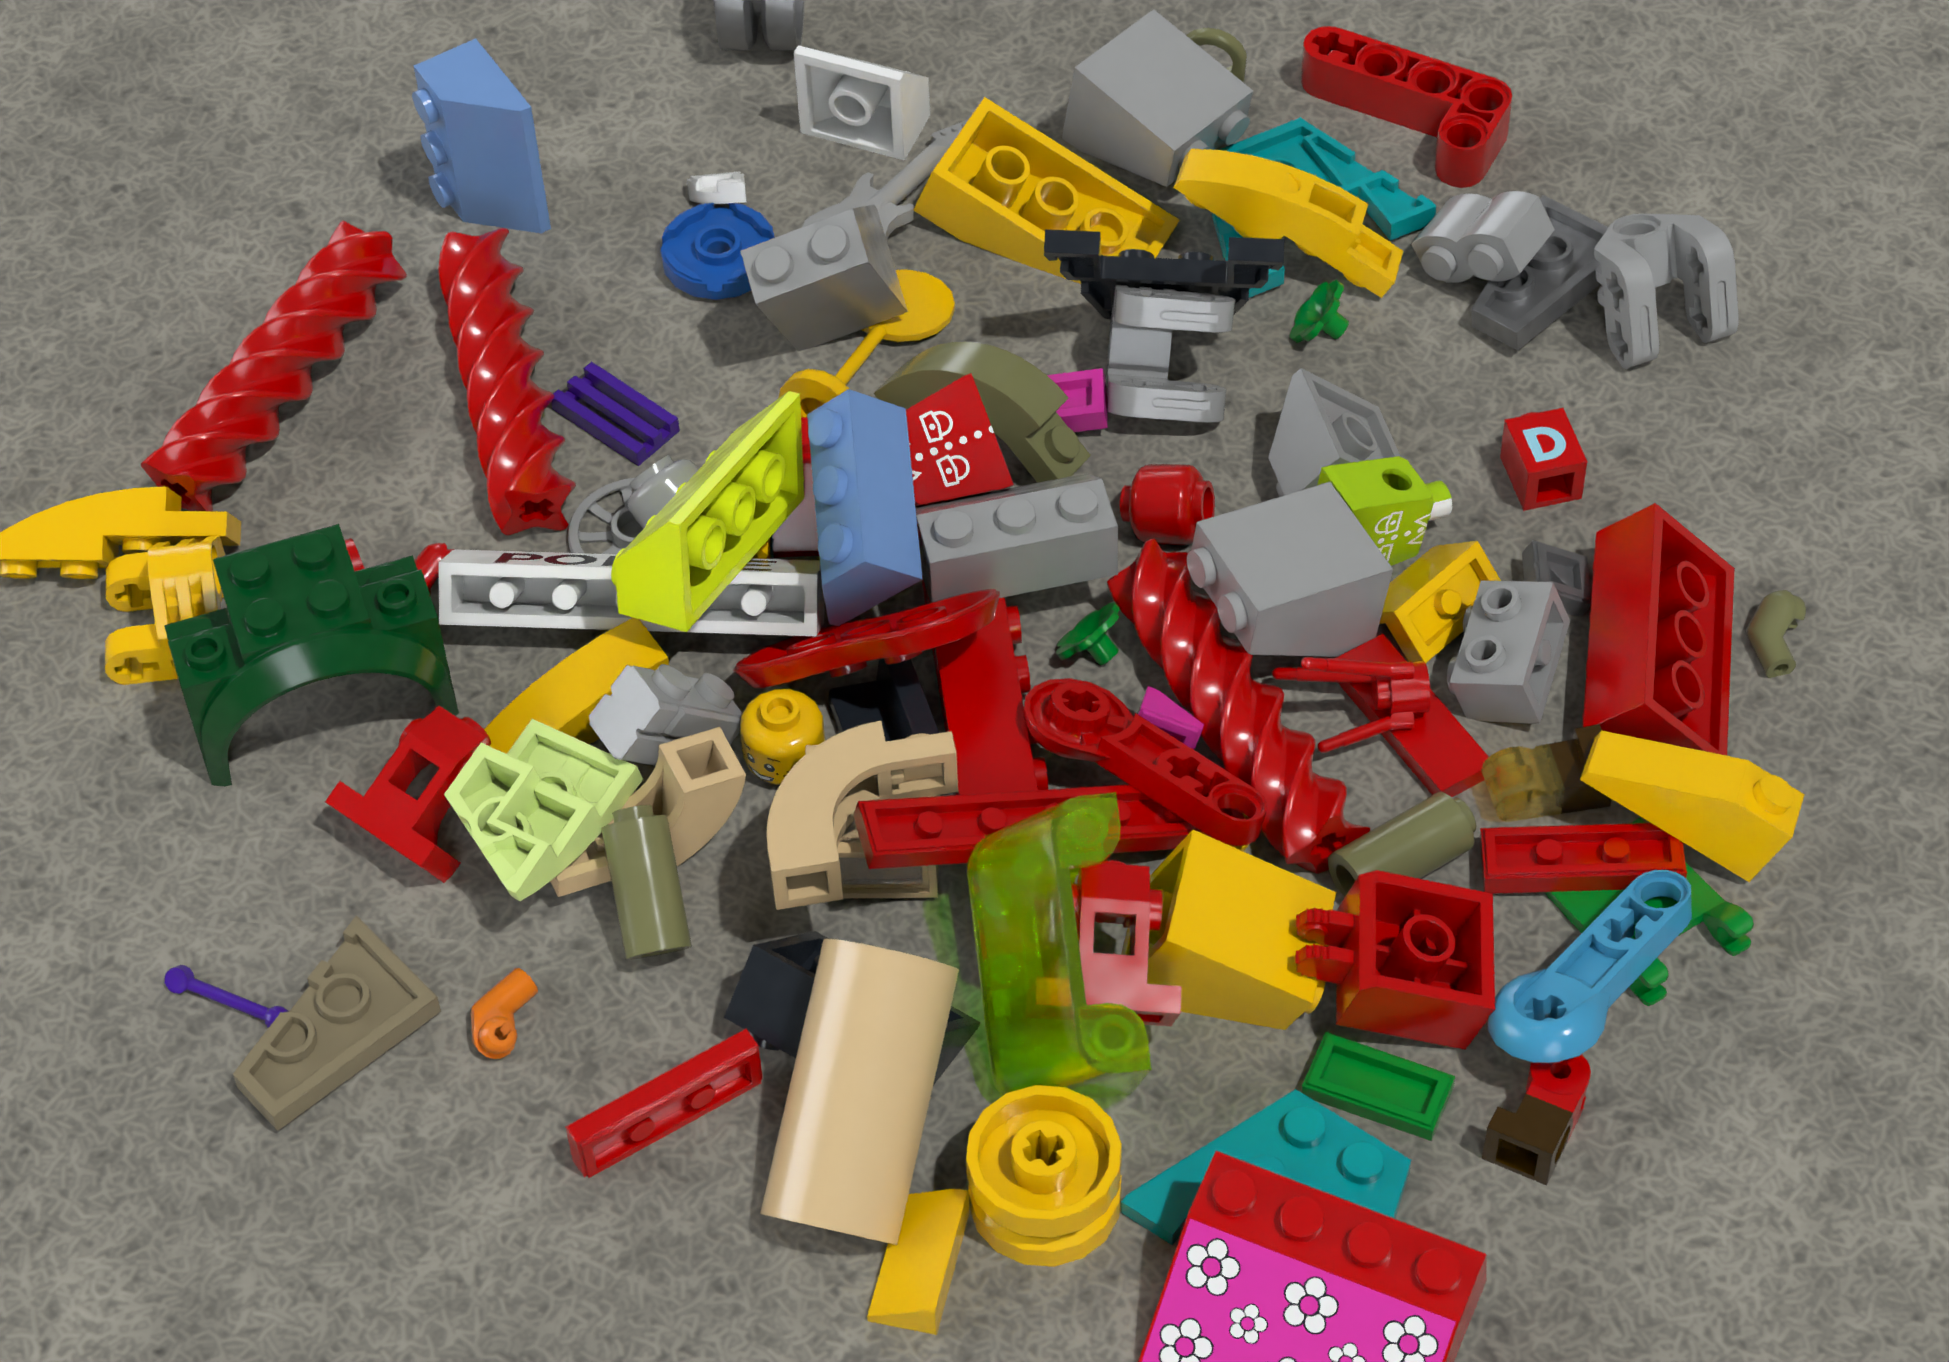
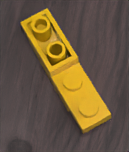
M1190 149L1185 155L1173 188L1184 194L1187 200L1196 207L1207 209L1232 225L1244 238L1282 239L1283 236H1286L1304 253L1310 256H1317L1343 273L1349 282L1358 287H1365L1380 298L1395 283L1403 250L1363 225L1368 203L1311 173L1265 158L1209 149Z
M168 487L130 488L98 493L67 501L43 510L0 532V576L15 579H32L37 577V568H60V576L64 578L96 579L98 578V568H106L112 560L119 557V545H122L123 553L134 554L148 552L149 548L158 542L170 541L171 545H176L181 540L195 538L196 543H200L206 537L220 535L223 546H240L241 521L228 512L181 511V496Z

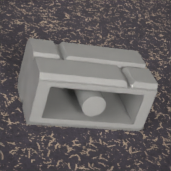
M661 664L657 670L626 665L611 685L612 694H605L589 715L590 726L615 759L656 766L660 744L720 727L731 745L740 733V718L743 713L733 702L734 692L717 676L704 673L700 679L688 677L669 665Z

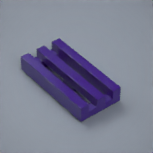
M592 361L583 368L584 377L580 379L576 375L567 381L568 390L565 393L559 389L555 391L554 399L551 402L554 411L637 466H640L680 431L679 421L676 416ZM581 398L604 413L607 418L619 426L625 427L645 442L643 444L639 443L577 401Z

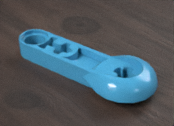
M1653 870L1643 873L1548 968L1517 976L1505 984L1495 996V1010L1488 1019L1487 1030L1495 1044L1509 1055L1533 1063L1564 1061L1577 1057L1594 1046L1605 1028L1608 1008L1688 926L1692 919L1691 885L1688 880L1679 873L1669 870ZM1654 897H1670L1678 901L1677 904L1668 908H1653L1644 902ZM1634 925H1635V940L1631 938V937L1634 935Z

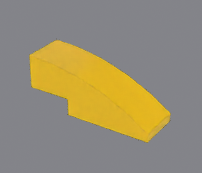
M631 618L563 659L507 705L484 729L490 737V747L507 754L531 719L587 744L599 740L600 738L589 724V715L605 694H612L611 685L626 665L657 670L661 664L669 665L668 656L640 619Z

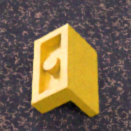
M1478 541L1434 546L1390 582L1379 624L1386 623L1408 661H1424L1427 663L1463 632L1465 611L1469 606H1473L1481 580L1501 581Z

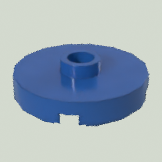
M714 202L697 205L680 213L665 228L661 247L664 273L676 288L694 297L718 300L743 295L751 291V286L741 250L775 238L773 227L760 212L743 204L729 203V208H714Z

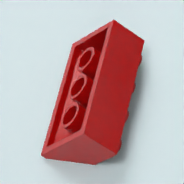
M1656 503L1596 532L1591 611L1589 615L1590 628L1586 663L1585 702L1582 716L1583 727L1600 724L1602 731L1727 756L1735 568Z

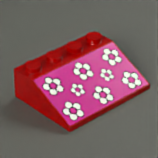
M1215 1151L1187 1215L1138 1362H1454L1486 1283L1487 1254Z

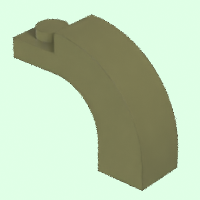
M964 341L949 342L928 348L903 364L874 392V395L879 400L906 408L907 410L962 376L972 373L994 433L1009 446L1037 483L1070 477L1091 456L1078 440L1076 434L1056 412L1068 399V396L1037 367L1023 358L995 346Z

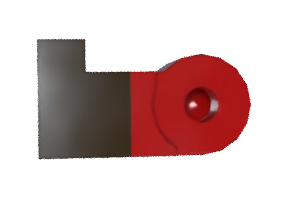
M1583 1054L1560 1062H1531L1526 1093L1517 1112L1513 1113L1498 1106L1487 1126L1482 1154L1483 1160L1547 1186L1584 1109L1585 1093L1588 1088L1591 1070L1589 1062Z

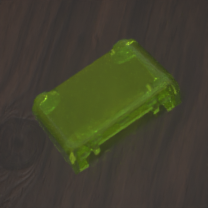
M1116 792L1083 795L1068 799L987 835L976 844L968 860L967 877L990 1071L994 1086L1002 1096L1008 1092L1034 1085L1067 1087L1091 1099L1131 1095L1152 1070L1147 1032L1143 1021L1133 1010L1122 1004L1086 1005L1071 883L1075 884L1080 868L1102 863L1112 855L1119 842L1120 820Z

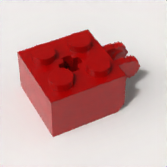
M1375 870L1358 876L1337 911L1331 909L1326 911L1323 908L1316 909L1314 907L1313 909L1306 908L1305 911L1296 914L1297 936H1301L1302 940L1307 939L1309 942L1316 941V943L1321 944H1306L1305 947L1296 950V972H1300L1301 976L1305 975L1308 978L1315 977L1317 980L1336 983V1025L1466 1050L1495 1010L1493 893Z

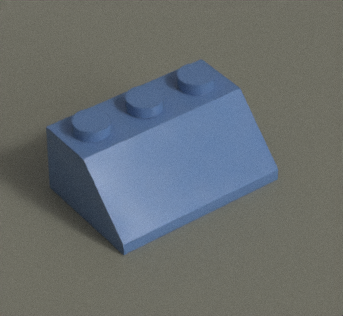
M473 39L414 65L418 91L412 93V98L420 118L425 123L426 133L422 134L420 139L424 152L433 165L434 174L429 176V184L439 205L443 208L451 205L462 221L467 223L543 233L551 229L531 106L478 40Z
M850 389L807 414L822 588L829 624L836 626L844 624L922 580L906 408Z

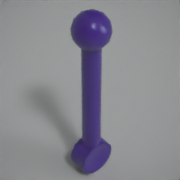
M186 965L175 966L165 974V984L171 992L179 994L187 990L261 1019L267 1028L270 1027L281 1012H289L283 1006L267 1008L198 980L194 977L192 970Z

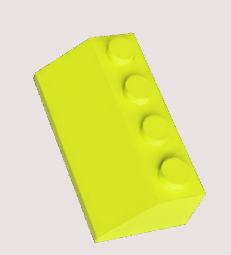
M788 391L737 428L717 450L709 454L706 462L688 482L680 485L675 496L657 515H653L648 520L645 528L626 548L618 552L612 565L611 579L617 590L619 614L687 632L804 500L799 393Z

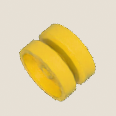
M1034 1085L1008 1092L982 1111L969 1132L966 1167L967 1179L969 1181V1208L977 1232L997 1253L1023 1265L1054 1267L1083 1259L1107 1240L1119 1219L1122 1188V1143L1112 1118L1093 1099L1067 1087Z

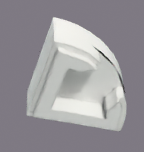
M741 171L690 176V179H687L690 201L697 203L714 202V204L746 202L744 174H741Z

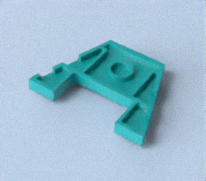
M1301 117L1219 149L1280 162L1311 173L1346 190L1368 203L1366 212L1390 241L1427 226L1436 215V205L1432 200L1422 194L1416 199L1398 188L1399 180L1384 170L1374 173L1355 161L1356 152ZM1211 212L1223 258L1225 257V261H1228L1229 237H1244L1232 225ZM1283 266L1279 271L1269 269L1268 282L1262 288H1250L1249 298L1284 284L1285 267Z
M1294 1089L1128 1193L1121 1201V1213L1173 1245L1181 1236L1187 1215L1215 1151H1219L1395 1219L1410 1173L1411 1159Z

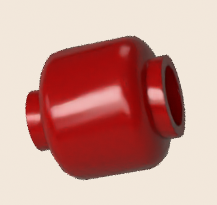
M1145 465L1137 470L1132 484L1125 485L1121 491V518L1124 522L1131 523L1135 536L1143 543L1150 539H1156L1158 544L1161 545L1192 544L1196 523L1214 517L1215 495L1213 485L1209 480H1203L1201 472L1192 465Z

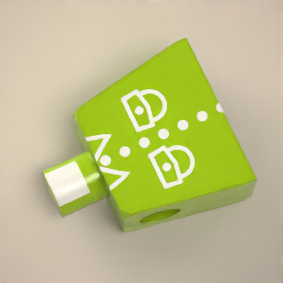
M1400 456L1329 465L1321 468L1317 485L1327 482L1332 483L1391 566L1417 556L1428 521L1449 516L1452 511V498L1445 483L1437 480L1425 484L1409 461Z

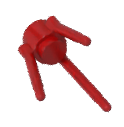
M1304 657L1301 660V667H1278L1272 671V676L1276 680L1371 683L1375 710L1386 709L1389 716L1320 741L1317 749L1321 753L1346 747L1390 730L1414 728V714L1427 713L1430 710V680L1424 661L1385 663Z

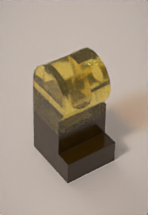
M1600 724L1574 729L1572 740L1539 745L1533 749L1523 746L1509 747L1492 754L1483 763L1481 770L1497 817L1502 821L1512 822L1611 806V798L1580 780L1593 741L1602 731Z

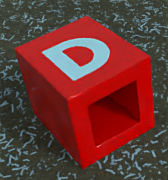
M1564 408L1539 413L1530 412L1519 417L1505 419L1500 458L1523 511L1582 499L1588 461Z

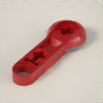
M1064 678L1050 679L1035 685L1025 696L1024 721L1033 739L1046 750L1061 757L1097 763L1205 834L1225 844L1233 846L1248 845L1255 842L1260 835L1267 812V802L1260 792L1135 713L1133 717L1126 705L1109 690L1091 682ZM1220 809L1237 810L1248 816L1249 819L1229 816Z

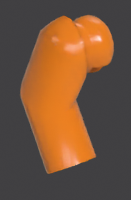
M520 968L512 970L472 1006V1043L485 1057L499 1059L510 1054L517 1040L514 1013L538 993L535 982Z

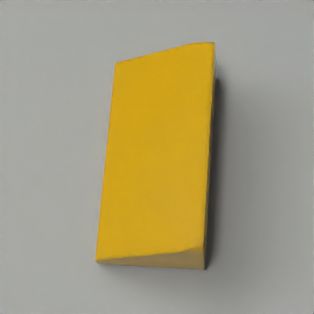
M946 1189L908 1194L897 1245L890 1243L887 1245L867 1315V1321L937 1335L970 1213L968 1190Z

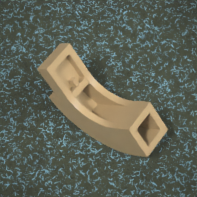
M882 721L867 723L843 731L825 740L804 755L793 766L776 791L767 820V847L776 910L843 900L838 845L845 830L854 821L853 814L858 801L929 797L958 792L957 755L952 731L931 735L923 733L914 734L905 739L885 741Z

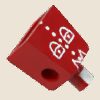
M972 373L962 376L906 410L915 507L1003 490L1014 485Z

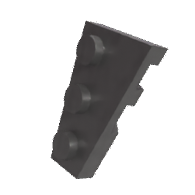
M1542 195L1540 200L1555 231L1518 276L1506 281H1488L1471 308L1472 327L1517 351L1600 285L1596 280V269L1600 263L1595 260L1594 248L1608 227Z

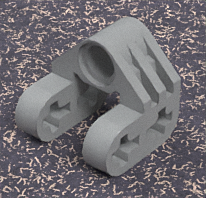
M1632 214L1618 218L1610 224L1594 248L1595 260L1600 263L1596 269V280L1602 285L1598 290V303L1604 306L1606 334L1610 350L1623 368L1628 369L1657 358L1659 354V333L1655 287L1668 284L1674 278H1679L1683 281L1687 320L1703 343L1736 333L1739 317L1735 259L1730 241L1719 227L1700 215Z
M1115 285L1107 357V411L1116 415L1191 422L1223 421L1227 389L1206 383L1168 380L1172 329L1199 332L1231 331L1235 299L1216 294L1176 291V289L1164 288L1163 290H1155L1152 287L1129 288L1125 285Z

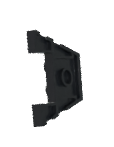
M1045 229L1044 256L1049 261H1055L1058 257L1061 261L1060 273L1067 280L1081 282L1082 296L1105 319H1111L1115 285H1125L1129 288L1152 287L1155 290H1163L1164 288L1176 289V291L1227 296L1235 299V315L1249 301V289L1262 288L1268 282L1269 269L1279 271L1283 267L1285 239L1229 237L1228 261L1214 260L1212 255L1203 252L1182 253L1178 256V259L1154 258L1151 252L1140 249L1124 250L1118 256H1103L1100 232Z

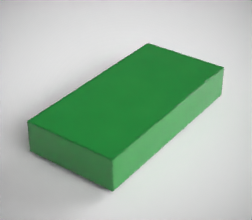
M1325 1032L1303 1082L1301 1093L1319 1103L1432 1141L1454 1088L1456 1076Z

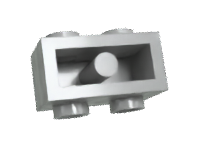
M1481 580L1474 604L1469 606L1464 614V637L1458 656L1450 660L1447 671L1449 691L1456 696L1466 718L1486 722L1540 724L1570 623L1568 614L1553 582Z

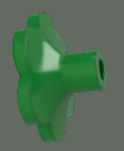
M1334 280L1330 284L1323 282L1314 290L1310 299L1303 303L1296 312L1295 325L1289 334L1293 341L1296 343L1302 340L1309 342L1321 330L1335 340L1344 334L1349 325V320L1337 312L1344 285L1338 280Z
M1110 602L1100 610H1095L1082 618L1073 630L1069 631L1058 641L1056 655L1061 660H1065L1073 654L1087 649L1099 665L1110 661L1118 653L1119 649L1106 633L1119 618L1117 613L1120 608L1115 602Z

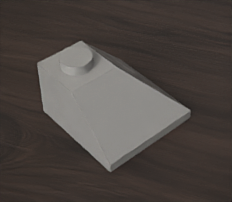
M1302 368L1292 375L1268 457L1278 480L1276 490L1280 497L1317 486L1322 467L1400 456L1378 406Z

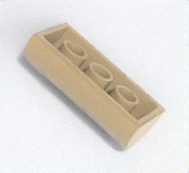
M837 939L823 940L760 1214L897 1245L959 969L923 957L881 947Z

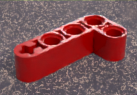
M1319 27L1311 30L1305 36L1301 82L1303 89L1309 95L1437 137L1435 172L1437 177L1449 186L1458 188L1471 187L1478 184L1486 176L1508 136L1512 92L1505 82L1338 27Z

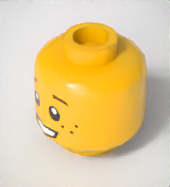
M774 689L759 694L747 704L740 718V736L743 757L749 770L763 781L776 785L781 784L793 766L805 755L806 745H819L825 741L823 715L814 700L805 693L792 689Z

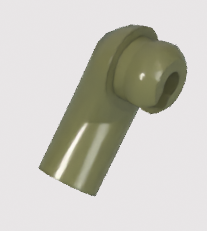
M1787 590L1773 591L1765 596L1747 628V636L1768 678L1790 674L1796 667V662L1783 636L1787 629H1795L1798 626L1795 618L1804 620L1806 606L1800 597L1792 595Z

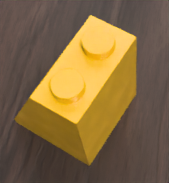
M1192 830L1150 875V889L1162 890L1163 905L1159 931L1149 930L1147 984L1182 986L1181 1012L1286 1030L1304 1012L1310 1014L1315 1010L1323 995L1326 981L1317 980L1315 977L1301 976L1300 972H1296V950H1300L1306 944L1313 945L1315 943L1316 945H1321L1316 943V941L1309 942L1307 939L1302 940L1301 936H1297L1296 914H1300L1306 908L1313 909L1314 907L1316 909L1323 908L1326 911L1329 909L1333 910L1336 892ZM1127 928L1121 955H1130V928Z

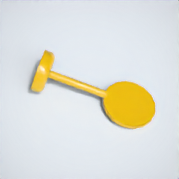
M908 269L896 270L908 312L861 329L868 333L835 376L826 371L816 369L795 372L780 388L778 398L788 391L799 393L801 417H807V414L849 389L847 386L848 382L882 339L895 342L917 341L940 332L950 323L955 311L953 294L946 284L926 272Z

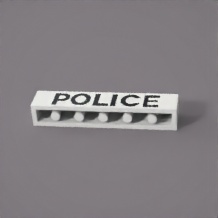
M453 549L439 562V625L611 630L633 617L618 613L617 590L611 579L612 565L617 554ZM752 558L687 632L817 636L824 624L825 608L820 561ZM641 620L648 631L684 632Z

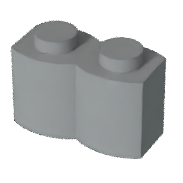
M1508 191L1498 194L1493 199L1478 194H1459L1451 197L1442 206L1411 245L1425 273L1436 280L1457 283L1468 280L1474 275L1489 281H1506L1515 278L1522 272L1555 229L1540 198L1534 194L1522 191Z

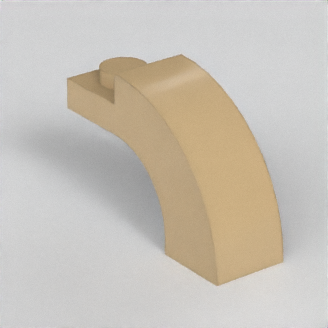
M720 727L660 744L658 759L653 772L646 782L628 798L622 809L640 805H652L653 815H667L676 865L679 866L707 844L728 820L741 797L746 773ZM601 833L577 859L550 881L558 897L611 881L603 834Z

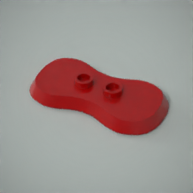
M985 589L963 593L888 615L845 622L840 626H826L820 629L817 636H792L750 654L739 661L733 671L752 688H764L795 681L825 671H829L831 677L847 675L867 666L866 661L884 658L886 664L906 661L919 656L924 650L961 639L988 625L995 618L1000 591Z

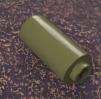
M1437 792L1331 853L1328 857V868L1332 880L1345 897L1360 874L1375 870L1421 879L1473 848V832L1476 831L1474 815L1467 804L1460 798H1452L1444 792Z
M652 805L633 806L612 812L614 823L606 825L601 829L626 960L647 958L691 948L692 943L667 815H653Z

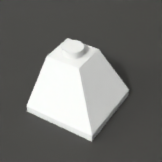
M798 45L794 51L800 132L905 160L930 117L928 77Z

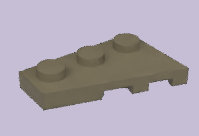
M357 915L344 930L343 936L345 941L328 962L321 960L307 978L309 987L289 1012H281L233 1073L239 1091L277 1131L441 1012L438 997Z

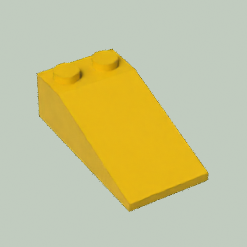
M986 97L983 98L932 171L914 207L916 213L965 243L1062 278L1065 277L1060 273L1061 261L1058 257L1055 261H1049L1044 256L1045 229L1100 232L1103 256H1118L1124 250L1140 249L1151 252L1154 258H1156L1180 221L1175 216ZM1071 280L1073 282L1081 284L1080 281Z

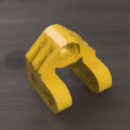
M220 535L206 537L200 543H196L195 538L184 539L175 546H171L170 541L158 542L149 548L148 552L119 556L106 567V600L110 606L122 612L153 609L155 624L125 627L109 634L105 640V673L111 680L118 684L129 685L178 679L164 625L221 609L223 593L213 562L214 558L225 556Z

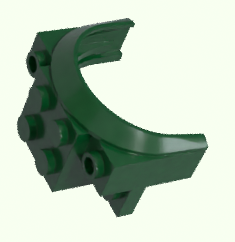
M339 524L214 558V566L227 608L164 625L182 693L209 779L213 786L226 787L232 785L228 749L241 725L255 712L276 698L317 681L360 673L398 675L424 686L432 695L436 707L441 706L455 716L459 714L438 616L422 570L417 569L413 555L354 571Z

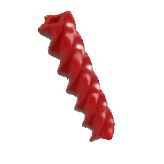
M341 221L332 234L328 245L319 250L307 262L299 274L296 284L276 299L268 311L263 324L255 328L243 339L235 351L230 364L209 380L201 392L196 405L175 421L167 433L162 447L152 452L140 464L157 487H168L181 496V508L188 511H213L212 489L220 485L238 483L245 478L247 473L246 446L273 441L279 436L280 404L306 400L312 395V364L337 360L344 355V325L350 322L371 320L376 316V285L385 282L402 281L407 277L406 272L393 256V238L387 231L364 232L345 221Z
M500 228L480 236L449 232L445 235L440 251L439 281L444 300L448 306L449 328L457 347L459 372L464 387L467 390L468 413L474 431L477 434L478 458L483 473L487 478L488 502L493 518L501 532L506 536L533 527L559 531L565 530L569 524L561 511V506L568 495L574 490L576 483L559 475L551 465L555 453L564 444L565 438L549 431L541 423L544 410L553 401L555 395L538 387L530 378L534 366L544 356V351L527 344L520 336L524 323L534 313L533 308L518 303L510 294L514 282L524 272V268L510 263L501 255L500 251L503 243L509 234V230L506 228Z
M1156 539L1146 541L1135 561L1120 571L1118 575H1114L1107 581V586L1114 602L1118 605L1124 616L1135 625L1143 647L1150 657L1164 670L1168 684L1179 702L1193 717L1204 724L1200 735L1210 750L1223 761L1225 770L1255 788L1265 798L1267 812L1261 830L1272 846L1285 857L1286 864H1296L1317 874L1329 870V855L1368 833L1370 827L1352 824L1344 819V807L1347 797L1345 783L1338 779L1320 776L1312 771V760L1316 742L1313 735L1289 729L1281 724V712L1284 702L1283 690L1277 686L1262 684L1251 679L1250 668L1253 655L1247 653L1239 639L1229 638L1221 633V620L1218 609L1210 596L1191 589V576L1187 566L1188 553L1164 552Z

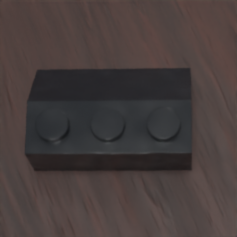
M816 931L753 945L724 1018L743 1029H747L759 1047L772 1051L782 1050L796 1058L823 940L829 938ZM952 1006L934 1084L973 1036L981 1023Z

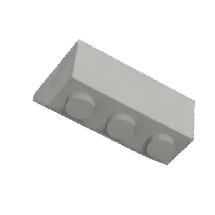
M1088 473L915 507L922 576L930 603L959 594L985 589H996V591H1000L999 598L1118 575V525L1103 480Z

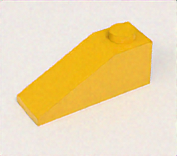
M1600 731L1595 737L1580 779L1747 882H1750L1793 837L1805 795L1790 786L1784 779L1770 774L1749 760L1606 731Z

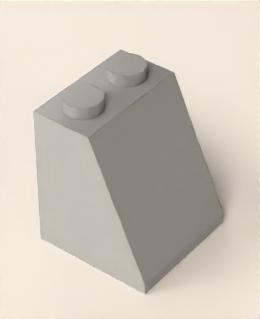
M1153 9L1074 67L1062 139L1081 152L1167 187L1177 179L1184 157L1190 149L1216 150L1223 143L1227 145L1233 144L1243 135L1250 122L1248 111L1253 90Z
M875 205L849 209L741 250L755 304L797 351L813 348L908 312L880 216Z
M1331 482L1198 521L1196 523L1192 549L1187 555V566L1193 582L1198 587L1205 589L1218 609V614L1224 628L1230 633L1234 632L1247 653L1251 655L1338 657L1375 638L1393 572L1391 565Z

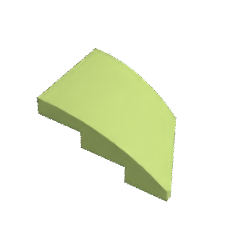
M531 719L507 754L480 743L444 795L509 894L518 901H522L558 876L602 833L601 828L613 820L612 812L623 808L643 778L636 765L624 760L615 759L605 751Z

